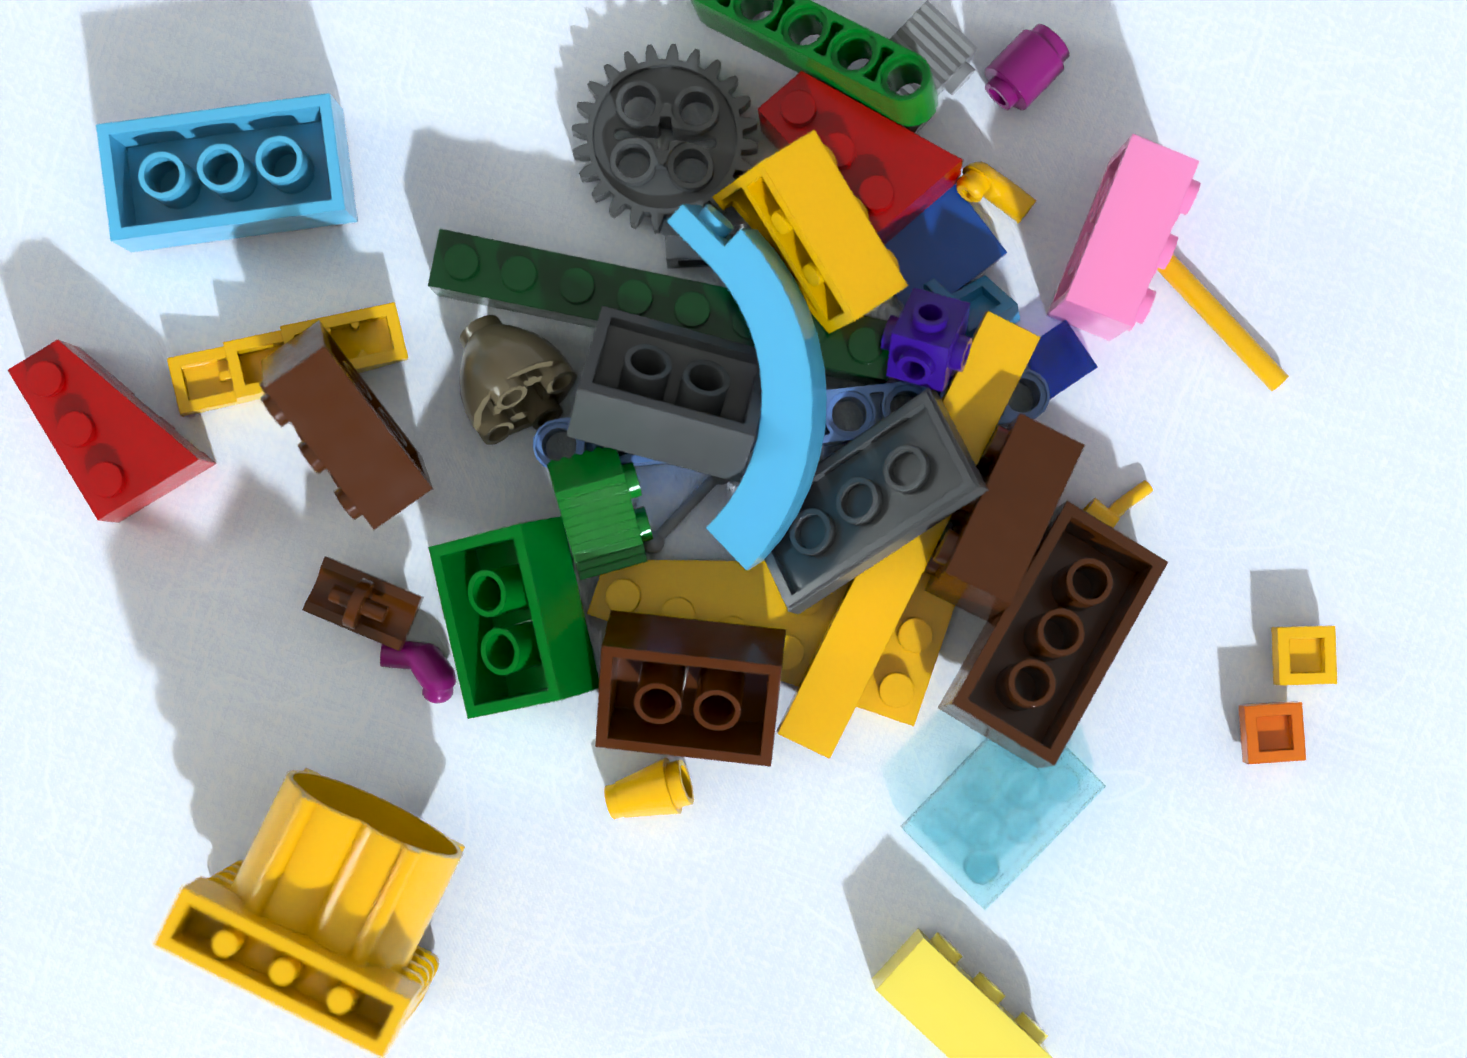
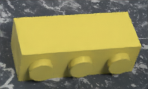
M918 928L872 978L876 991L948 1058H1053L1042 1044L1048 1037L1047 1033L1023 1011L1015 1019L999 1004L1006 997L1005 994L983 973L979 972L972 979L959 967L957 962L963 957L962 954L938 932L929 939Z

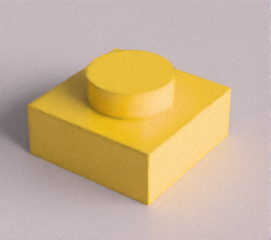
M1335 626L1271 627L1274 685L1337 684Z

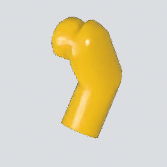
M982 161L973 162L964 167L963 175L959 177L956 183L959 195L966 201L979 202L984 197L1018 224L1037 201L1010 179Z

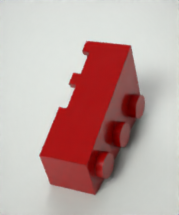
M803 71L798 73L757 108L761 132L779 151L815 130L821 142L834 154L838 170L853 195L861 200L866 207L869 221L883 245L955 185L961 174L963 161L961 158Z
M57 339L8 369L9 374L98 521L119 523L217 464L175 430L176 428L163 417L158 416L140 401L130 389L80 347Z

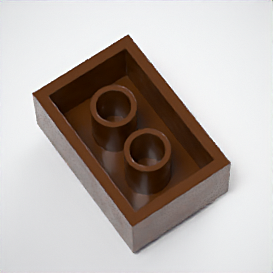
M317 321L261 360L263 381L259 385L264 392V395L260 397L263 405L281 427L290 422L295 428L297 435L302 441L297 446L313 470L320 474L327 469L331 474L334 483L338 487L334 490V494L352 519L356 520L363 516L373 530H375L433 489L421 454L320 321Z
M1021 413L1007 428L998 425L976 466L988 491L952 514L950 521L956 524L953 530L949 529L946 532L942 541L939 540L924 570L931 574L925 591L985 621L1010 606L1085 445Z
M611 610L601 646L595 747L771 767L786 630Z

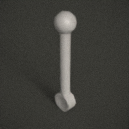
M708 475L709 477L656 532H652L653 540L643 542L645 551L651 554L660 552L664 547V539L717 484L723 485L730 480Z

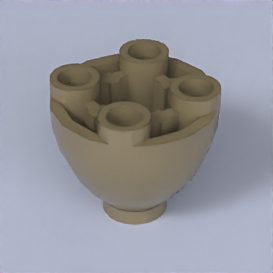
M495 315L480 317L471 322L462 331L459 338L460 344L464 348L459 377L461 400L472 426L485 444H497L509 435L531 426L538 430L545 422L561 417L563 410L559 404L569 393L577 379V374L554 345L534 332L502 324Z

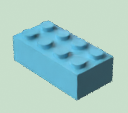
M330 93L96 124L110 240L130 252L358 222L344 112Z

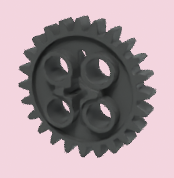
M652 44L647 45L646 61L639 64L629 51L625 52L626 70L621 73L609 64L604 65L609 83L603 86L597 82L589 81L587 84L588 89L596 99L595 103L578 102L576 106L578 113L588 119V123L572 125L571 129L573 136L587 141V143L572 149L575 160L591 161L589 165L579 172L582 183L599 180V183L591 193L593 200L597 203L611 196L613 200L609 208L610 216L616 218L627 208L631 211L630 225L633 229H636L641 224L645 216L650 217L655 234H660L664 220L669 219L682 204L701 205L703 208L709 204L722 214L726 213V209L722 210L712 196L735 181V175L742 176L753 168L741 156L758 153V143L743 137L757 130L758 123L756 118L740 117L751 106V99L749 96L732 98L733 93L738 87L736 75L720 82L718 80L721 71V62L719 60H715L704 70L700 67V50L694 49L685 62L679 60L676 44H671L666 59H658ZM635 97L650 99L655 105L654 112L644 120L629 118L624 113V108L631 99ZM700 102L706 104L713 114L708 122L694 126L682 119L681 112L688 104ZM662 129H671L675 140L670 142L669 150L662 151L658 149L656 138H660ZM617 131H627L630 134L644 137L618 140L614 137V134ZM713 139L717 144L714 148H704L702 145L688 143V141ZM630 153L644 155L650 161L648 170L639 177L630 178L624 176L618 170L619 163L624 156ZM690 158L698 159L705 164L708 169L702 180L696 183L683 182L675 174L676 167L680 162Z

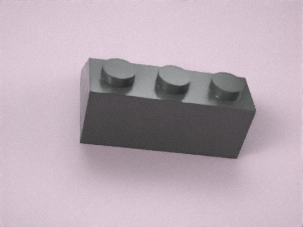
M602 306L577 387L567 437L740 483L756 436L761 413L762 387L756 347Z

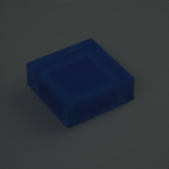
M1066 320L1041 336L1026 366V369L1039 373L1045 379L1050 390V399L1098 368Z

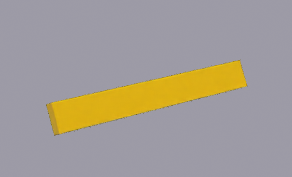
M989 311L984 313L972 337V345L964 370L962 372L955 371L941 399L976 466L1041 338ZM952 515L851 580L777 728V734L828 759L831 758Z

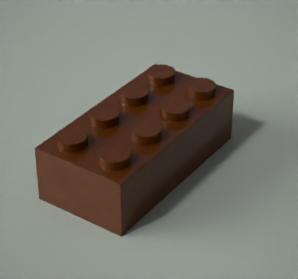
M1066 501L1055 509L1012 604L987 620L939 704L938 709L1036 768L1055 766L1167 566L1168 561L1071 502Z

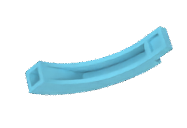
M682 204L669 218L667 223L709 264L737 301L749 326L760 366L762 387L761 419L750 463L741 483L729 502L706 527L719 543L746 570H749L763 562L782 540L798 515L811 488L820 460L826 425L827 392L825 366L819 337L809 307L795 278L763 235L757 229H740L732 238L729 235L734 229L732 224L716 208L709 204L704 208L701 205Z

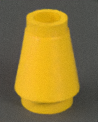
M665 757L616 781L614 784L606 785L604 788L606 805L613 819L680 814L682 807L694 803L691 778L682 759L670 762Z

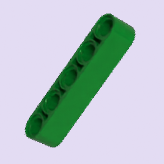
M690 0L700 20L709 28L798 73L803 71L897 124L907 127L918 126L928 121L935 114L938 106V93L926 59L918 53L811 0ZM764 11H772L767 17L753 21L757 14ZM810 35H820L815 42L808 45H800L804 38ZM859 59L870 60L860 69H847L853 62ZM915 83L920 85L915 92L909 95L896 94L901 87L907 84Z

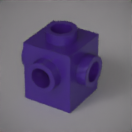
M914 287L900 316L891 315L884 329L881 349L889 351L886 376L943 392L952 371L962 372L969 357L972 337L966 336L971 303Z

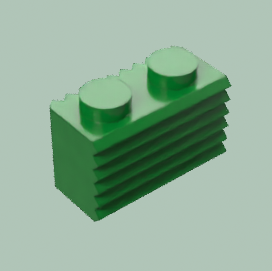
M597 447L593 452L585 450L582 455L574 453L570 458L563 456L559 461L551 460L547 467L580 581L648 562L643 542L653 540V535L645 507L642 506L634 509L632 504V498L642 496L633 462L621 464L617 450L608 447Z

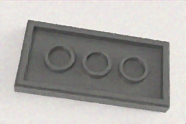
M927 388L818 463L811 488L798 515L782 540L764 559L788 612L799 615L988 491L938 392Z

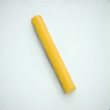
M1174 254L1164 270L1157 269L1271 392L1289 377Z

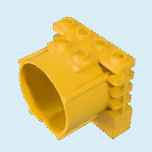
M305 768L304 771L292 770L286 774L245 859L233 863L209 878L200 876L182 886L153 945L383 1058L396 1041L402 1027L422 1002L439 968L437 955L418 945L458 866L465 846L450 839L417 816L371 793L320 775L308 768Z

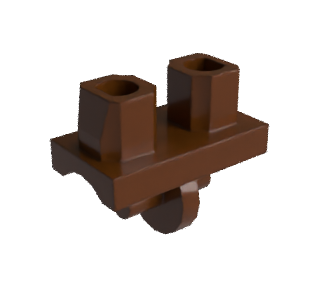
M325 556L314 587L302 610L401 651L424 597Z

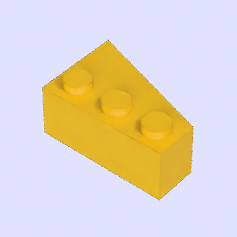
M815 130L761 161L712 196L722 210L732 205L752 229H757L776 250L795 278L811 314L828 333L859 319L908 286L900 273L896 257L883 245L869 221L866 207L861 200L853 195L838 170L834 154L821 142Z

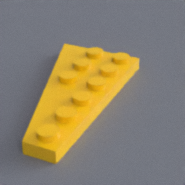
M648 560L645 563L600 575L587 614L608 621L611 610L785 629L781 681L798 687L851 581L798 615L788 612L765 561L746 570L738 561ZM925 571L856 706L911 726L915 725L955 605L925 591L931 574Z

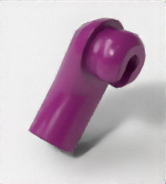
M405 641L401 651L384 644L381 645L380 666L411 670L419 684L423 687L422 695L427 701L440 704L452 697L453 687L456 684L455 670L436 645L426 642Z

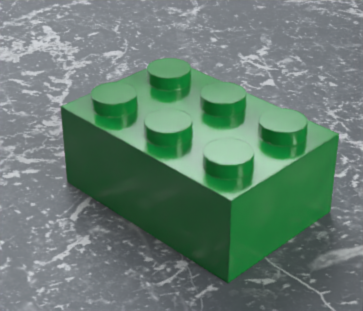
M561 516L519 523L428 547L467 719L560 701L599 689L598 671Z

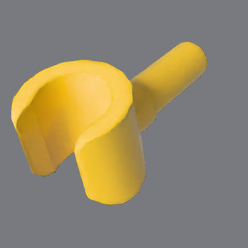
M1144 480L1114 501L1109 508L1097 498H1093L1082 510L1114 528L1120 519L1119 517L1153 492V488L1149 482Z

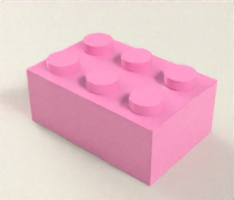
M1135 134L1130 136L1108 163L1047 316L1108 341H1111L1126 330L1130 332L1136 322L1142 324L1145 321L1156 295V291L1148 288L1151 279L1158 268L1163 270L1166 268L1178 242V236L1170 234L1173 225L1180 213L1187 215L1198 194L1200 182L1192 178L1199 160Z

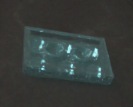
M986 738L900 827L978 905L986 910L1093 801L1106 785L1067 747L1063 750L1055 766L1036 768Z

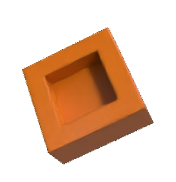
M1289 701L1238 705L1243 763L1261 764L1306 760L1302 702Z

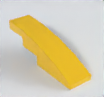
M395 302L280 326L281 330L226 341L223 342L224 346L167 358L181 417L260 399L264 395L259 385L263 381L261 360L317 321L322 323L359 373L408 360Z

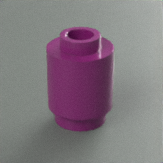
M1037 24L1032 30H1023L985 68L984 73L988 80V83L985 85L986 92L995 103L1006 110H1009L1012 106L1019 110H1025L1064 71L1063 63L1070 56L1066 44L1053 30L1043 24Z

